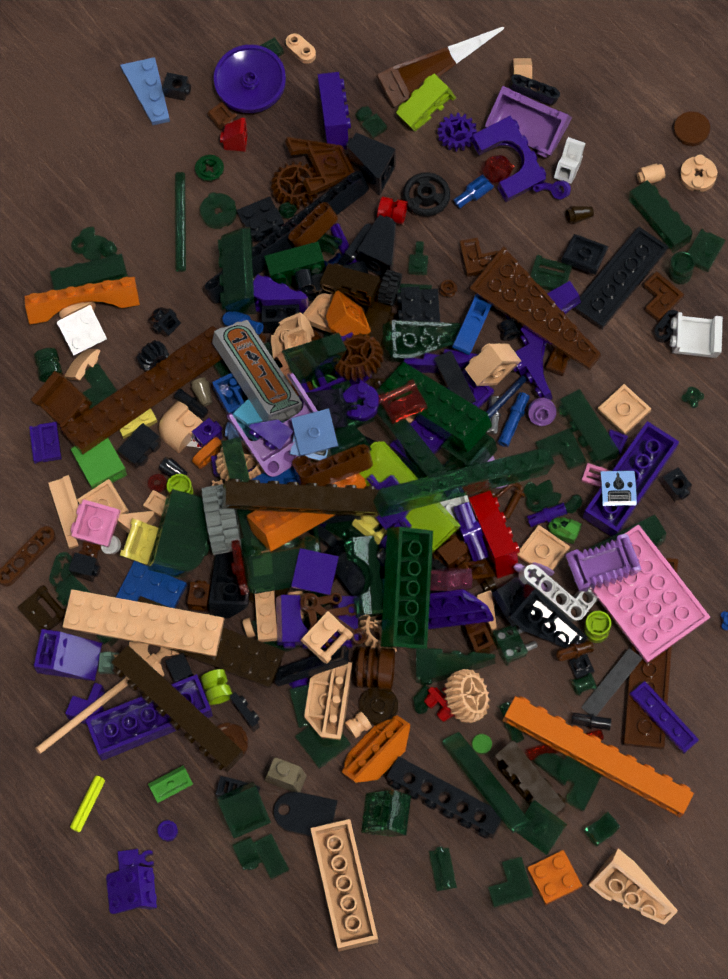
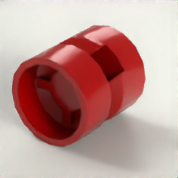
M382 196L377 218L379 214L384 217L388 216L396 224L403 225L408 202L398 199L394 202L392 198Z

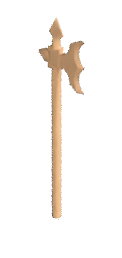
M129 642V646L164 677L161 659L165 656H171L172 651L161 647L158 653L150 655L148 644ZM124 678L38 745L35 748L36 751L41 754L127 687L128 680Z

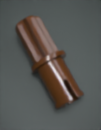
M590 640L580 644L573 643L570 647L558 650L556 657L560 662L571 658L578 659L581 655L592 653L594 648H589L594 646Z

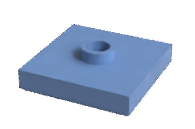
M329 408L291 418L300 456L339 447Z

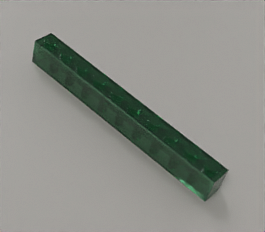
M545 447L382 488L377 493L373 502L380 516L385 517L547 475L555 462L548 448Z

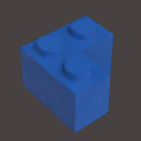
M230 373L213 381L212 384L225 413L233 415L244 403L242 397L246 394L233 374Z

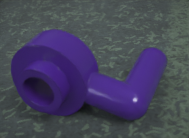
M560 180L553 184L546 182L536 184L533 190L535 192L548 190L552 192L556 199H564L570 195L571 187L567 181Z

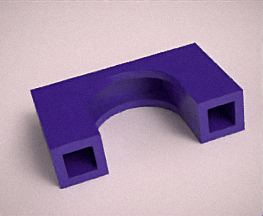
M511 115L473 134L470 139L478 155L498 146L511 147L519 154L522 162L521 170L499 182L497 186L505 203L533 189L534 185L544 183L546 180L544 168L540 167L537 163L535 152L531 151L528 147L527 138L520 133L519 124L515 119H512Z
M280 595L276 598L277 645H284V648H295V645H303L304 649H309L301 641L302 637L308 632V629L304 626L301 619L300 595ZM342 596L341 603L333 605V609L347 607L349 604L357 606V596ZM338 597L334 598L333 601L338 602ZM349 607V612L354 613V609ZM358 612L352 617L347 615L337 616L354 630L358 628ZM338 631L334 633L336 638L341 635ZM355 634V640L359 641L358 635ZM328 639V643L332 645L334 643L333 640ZM346 640L342 646L346 645L348 649H352V646L355 644L350 640ZM325 644L322 646V649H328Z

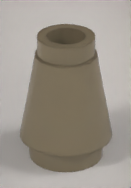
M205 377L192 381L191 388L199 402L203 406L211 405L213 402L209 381Z

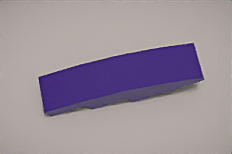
M444 350V353L452 351L461 371L469 365V361L473 357L479 355L473 353L468 355L460 351ZM425 353L424 359L404 358L406 364L421 373H440L434 362V358L440 355Z

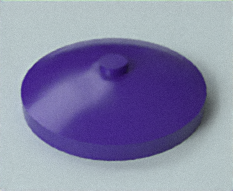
M242 45L228 51L219 60L214 71V85L219 98L226 106L242 113H256L270 108L280 99L286 85V74L280 58L271 50L259 45Z

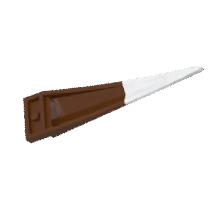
M504 27L395 65L376 75L392 107L408 100L413 91L423 85L427 77L433 74L437 77L441 76L501 32Z

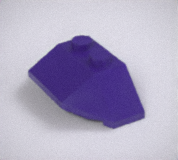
M464 589L430 594L428 629L494 620L488 606L471 592Z

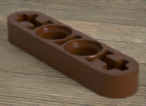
M44 526L40 528L0 569V584L2 586L8 587L14 584L54 543L56 535L51 527ZM43 534H49L50 538H44ZM39 539V541L42 542L43 546H41L40 543L36 540ZM32 545L38 546V551L35 554L28 553V548ZM23 559L25 564L23 567L17 568L14 565L15 561ZM4 574H5V575H8V574H9L10 579H9V580H7V579H4V580H3V577H2V576H3Z

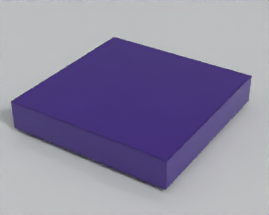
M300 548L291 587L330 596L339 556Z

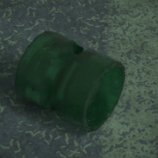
M680 251L671 258L668 275L670 280L676 284H685L691 280L695 260L690 253Z
M44 348L34 354L40 381L46 382L54 371L63 374L57 349Z

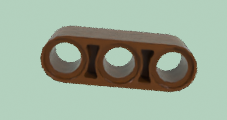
M323 202L290 232L288 238L295 247L317 242L336 223L338 216L327 202Z

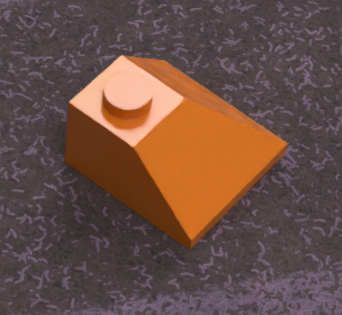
M337 290L326 314L327 326L330 331L341 336L351 332L354 335H359L360 333L362 335L369 334L371 330L363 308Z

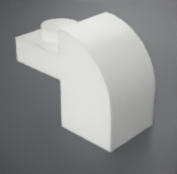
M568 137L554 178L572 183L583 158L584 142Z

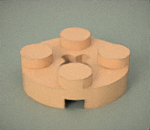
M697 155L683 163L680 179L687 189L704 192L715 184L718 172L711 160L705 158L704 155ZM696 171L702 172V177L699 175L695 176Z

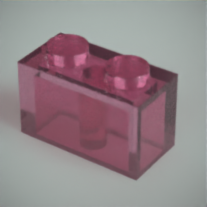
M452 567L431 570L430 590L453 591L472 588V568Z

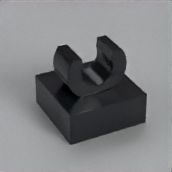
M587 654L568 662L576 680L592 675L595 672Z

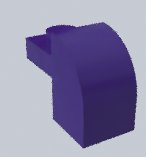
M94 683L88 700L72 696L65 713L67 718L72 720L106 692H104L103 686ZM101 706L87 718L104 712L103 706ZM86 720L81 722L82 724H87Z

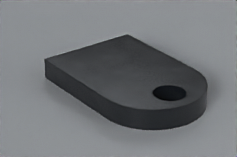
M289 792L277 800L274 807V817L278 826L284 831L312 837L311 828L333 823L338 800L300 792ZM287 805L290 808V812L287 815H281L279 813L281 806Z

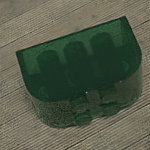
M172 489L167 495L148 570L181 578L191 574L202 562L204 556H207L210 546L207 544L209 533L202 497Z

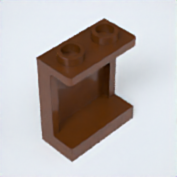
M56 371L52 373L31 398L32 402L41 406L60 424L59 427L61 429L90 409L89 406L93 403L63 374Z

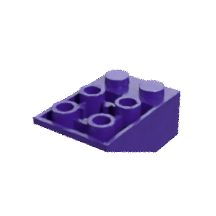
M257 275L247 292L250 309L261 314L262 306L299 304L300 313L302 314L309 307L308 296L305 293L294 291L286 284H278L268 276Z
M41 629L34 668L39 674L95 681L102 643L64 632Z

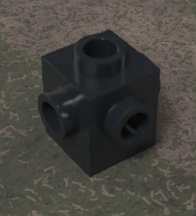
M157 308L148 319L155 333L167 336L174 332L181 324L176 317V313L170 308Z

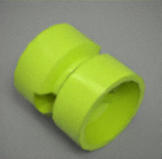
M184 474L171 476L167 482L170 499L183 506L190 504L194 498V491L189 477Z
M594 611L587 616L584 634L588 637V640L593 643H601L608 638L611 628L609 615L603 611Z
M217 669L201 676L203 688L207 690L205 694L209 705H217L230 700L229 696L232 695L230 686L226 684L228 680L225 670Z

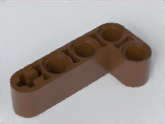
M361 444L315 463H311L307 456H298L293 459L292 465L300 485L317 483L318 486H326V484H333L368 470L373 466L369 447Z

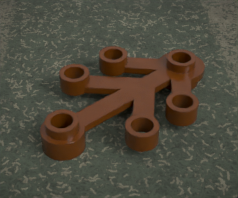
M335 592L330 596L317 597L313 593H306L301 597L300 606L308 613L310 623L308 631L317 623L316 613L323 616L329 611L345 628L353 633V637L350 639L353 644L361 645L366 641L367 634L365 630L361 628L354 630L337 617L343 615L352 617L356 615L358 608L355 604L329 610L321 606L328 603L338 605L342 601L341 594ZM333 596L338 597V602L333 601ZM310 600L312 602V606H308L306 604V601ZM349 607L354 609V613L349 612ZM333 634L329 639L335 642L337 638ZM355 634L359 635V641L355 640ZM328 641L325 643L327 648L331 646Z

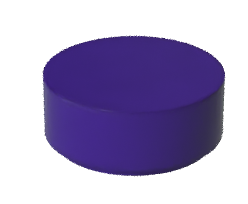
M166 820L160 823L157 832L163 841L170 842L177 837L178 828L174 822Z

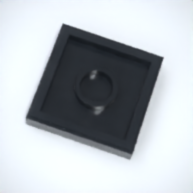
M574 234L561 262L596 275L609 246Z

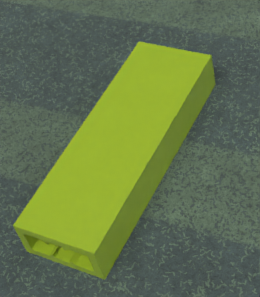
M374 442L369 446L373 466L359 474L364 477L367 486H371L366 479L372 474L379 483L385 481L390 475L395 476L417 505L408 512L406 519L412 525L411 528L433 530L432 553H434L461 525L385 442Z

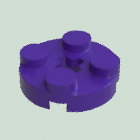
M361 382L350 386L343 393L346 403L364 399L363 406L360 404L354 405L358 406L357 410L347 411L349 419L367 421L376 415L380 399L377 391L372 386Z

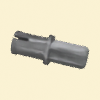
M491 396V397H489V407H488V409H489L500 397H497V396ZM499 410L490 418L492 427L487 431L489 434H497L498 421L501 417Z

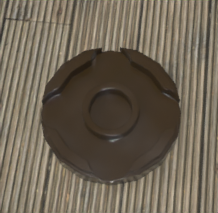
M374 686L362 694L359 710L366 716L370 724L377 725L397 715L398 700L392 690L378 689V686Z

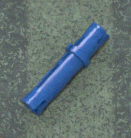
M524 392L518 393L514 405L510 408L508 420L497 441L499 445L509 447L518 423L525 414L524 410L530 399L528 394Z

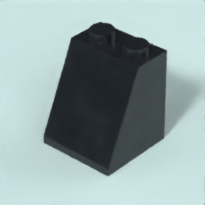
M356 132L354 137L348 140L346 146L348 148L347 157L354 171H361L369 187L380 196L396 167V149Z
M379 214L358 248V262H365L367 270L383 278L387 269L391 271L394 269L396 222L392 218Z

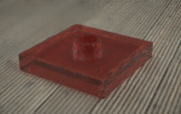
M233 540L231 541L234 563H231L233 575L236 574L241 595H246L249 593L245 562L240 542Z

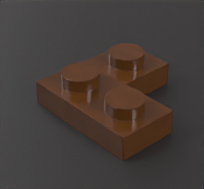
M478 238L460 241L467 277L481 274L499 251L482 254Z
M656 271L644 283V287L655 296L645 307V311L659 322L668 311L672 310L684 298L685 294Z

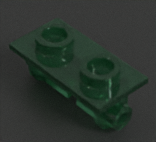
M437 847L435 851H430L429 854L437 891L457 888L449 848Z

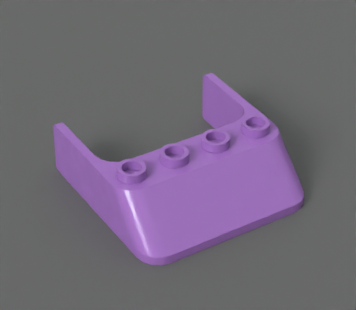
M288 373L287 377L303 400L302 410L291 418L317 412V409L295 375ZM231 413L226 414V417L253 458L267 475L271 477L278 476L293 466L292 461L298 456L290 454L291 447L295 443V441L293 442L295 432L291 418L283 423L292 429L293 433L280 450L277 448L272 450L264 444L266 440L262 437L255 441H249Z

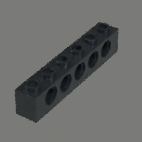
M398 756L387 776V782H389L390 787L395 790L402 789L406 791V795L414 800L418 798L424 801V805L432 810L437 808L442 811L441 814L446 818L457 819L460 821L459 824L461 826L477 830V834L485 839H488V837L493 839L504 820V813ZM407 776H412L415 781L412 784H407L404 782V779ZM424 786H430L433 790L431 793L426 794L421 789ZM446 795L450 798V801L442 803L439 798ZM465 805L468 810L465 813H460L457 811V807ZM477 815H483L486 820L478 823L474 818Z

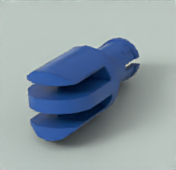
M482 174L468 184L465 189L466 191L454 198L453 201L461 209L471 200L477 201L492 190L494 186Z
M228 311L223 315V322L227 326L248 320L257 334H261L263 331V323L251 320L247 314Z

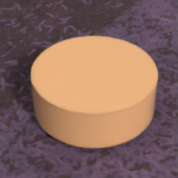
M250 617L243 619V626L247 637L256 636Z

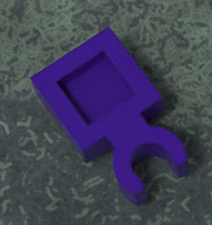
M138 849L118 851L119 871L140 865L146 867L154 866L153 861H146V857L152 856L153 851L147 850L139 855Z

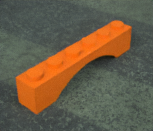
M123 277L118 280H106L95 284L88 283L84 286L67 287L66 289L50 290L38 294L32 293L25 296V308L29 324L49 321L62 309L81 302H105L120 308L137 306L140 303L135 277Z

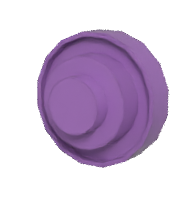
M538 398L529 405L528 415L531 422L535 425L546 426L555 419L556 408L551 400Z

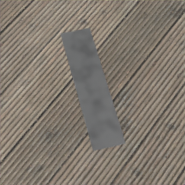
M629 648L581 708L590 715L594 714V716H597L643 658Z

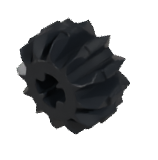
M154 340L143 346L142 350L138 351L136 358L142 369L147 371L154 368L157 363L168 358L169 353L163 343Z

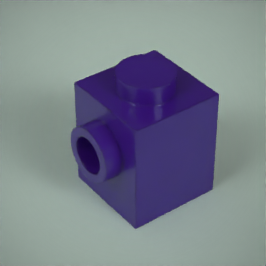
M208 418L192 431L193 439L203 448L215 437L221 440L223 438L221 432L223 429L217 421L213 422Z

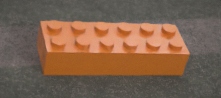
M359 473L333 483L337 487L344 488L346 485H356L357 488L362 489L366 486L364 477ZM255 510L247 515V519L252 533L272 552L336 514Z

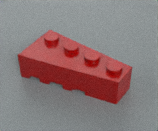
M491 491L469 497L474 517L482 529V538L487 546L491 564L495 563L497 579L516 573L514 565L518 563L517 553H520L517 542L512 540L511 528L505 525L506 518L503 511L500 512L498 509L500 505L497 497H493Z

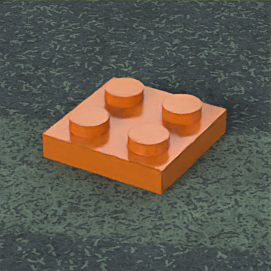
M564 850L527 867L545 905L582 888V884Z

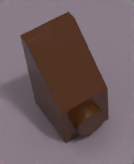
M488 560L463 562L450 573V579L456 590H470L484 583L485 578L496 577Z

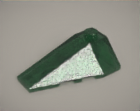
M391 320L383 324V343L391 358L411 359L453 345L461 324Z
M416 649V683L431 685L432 683L446 680L452 673L462 669L477 670L495 664V654L471 652L468 655H464L456 650L451 653H443V649Z

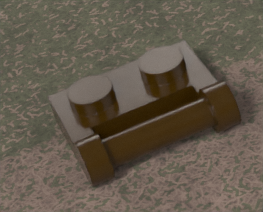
M45 585L39 587L33 595L17 607L39 634H41V629L52 630L64 620L66 609L60 607L48 593ZM43 598L57 614L54 618L38 602L39 599Z

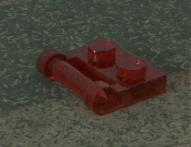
M413 379L408 381V384L387 394L382 393L378 395L392 424L427 408V404ZM412 391L411 394L402 397L392 403H388L389 400H392L402 394Z

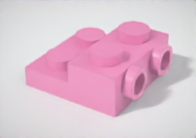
M83 499L82 504H79L77 508L78 517L76 522L72 524L71 536L81 541L109 547L121 511Z

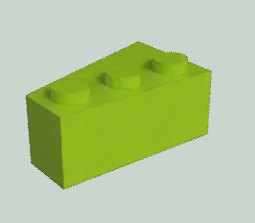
M433 74L424 80L423 85L419 89L413 91L409 100L402 103L396 113L415 132L432 118L430 115L437 109L439 111L444 109L443 104L450 99L454 101L456 96L440 78Z

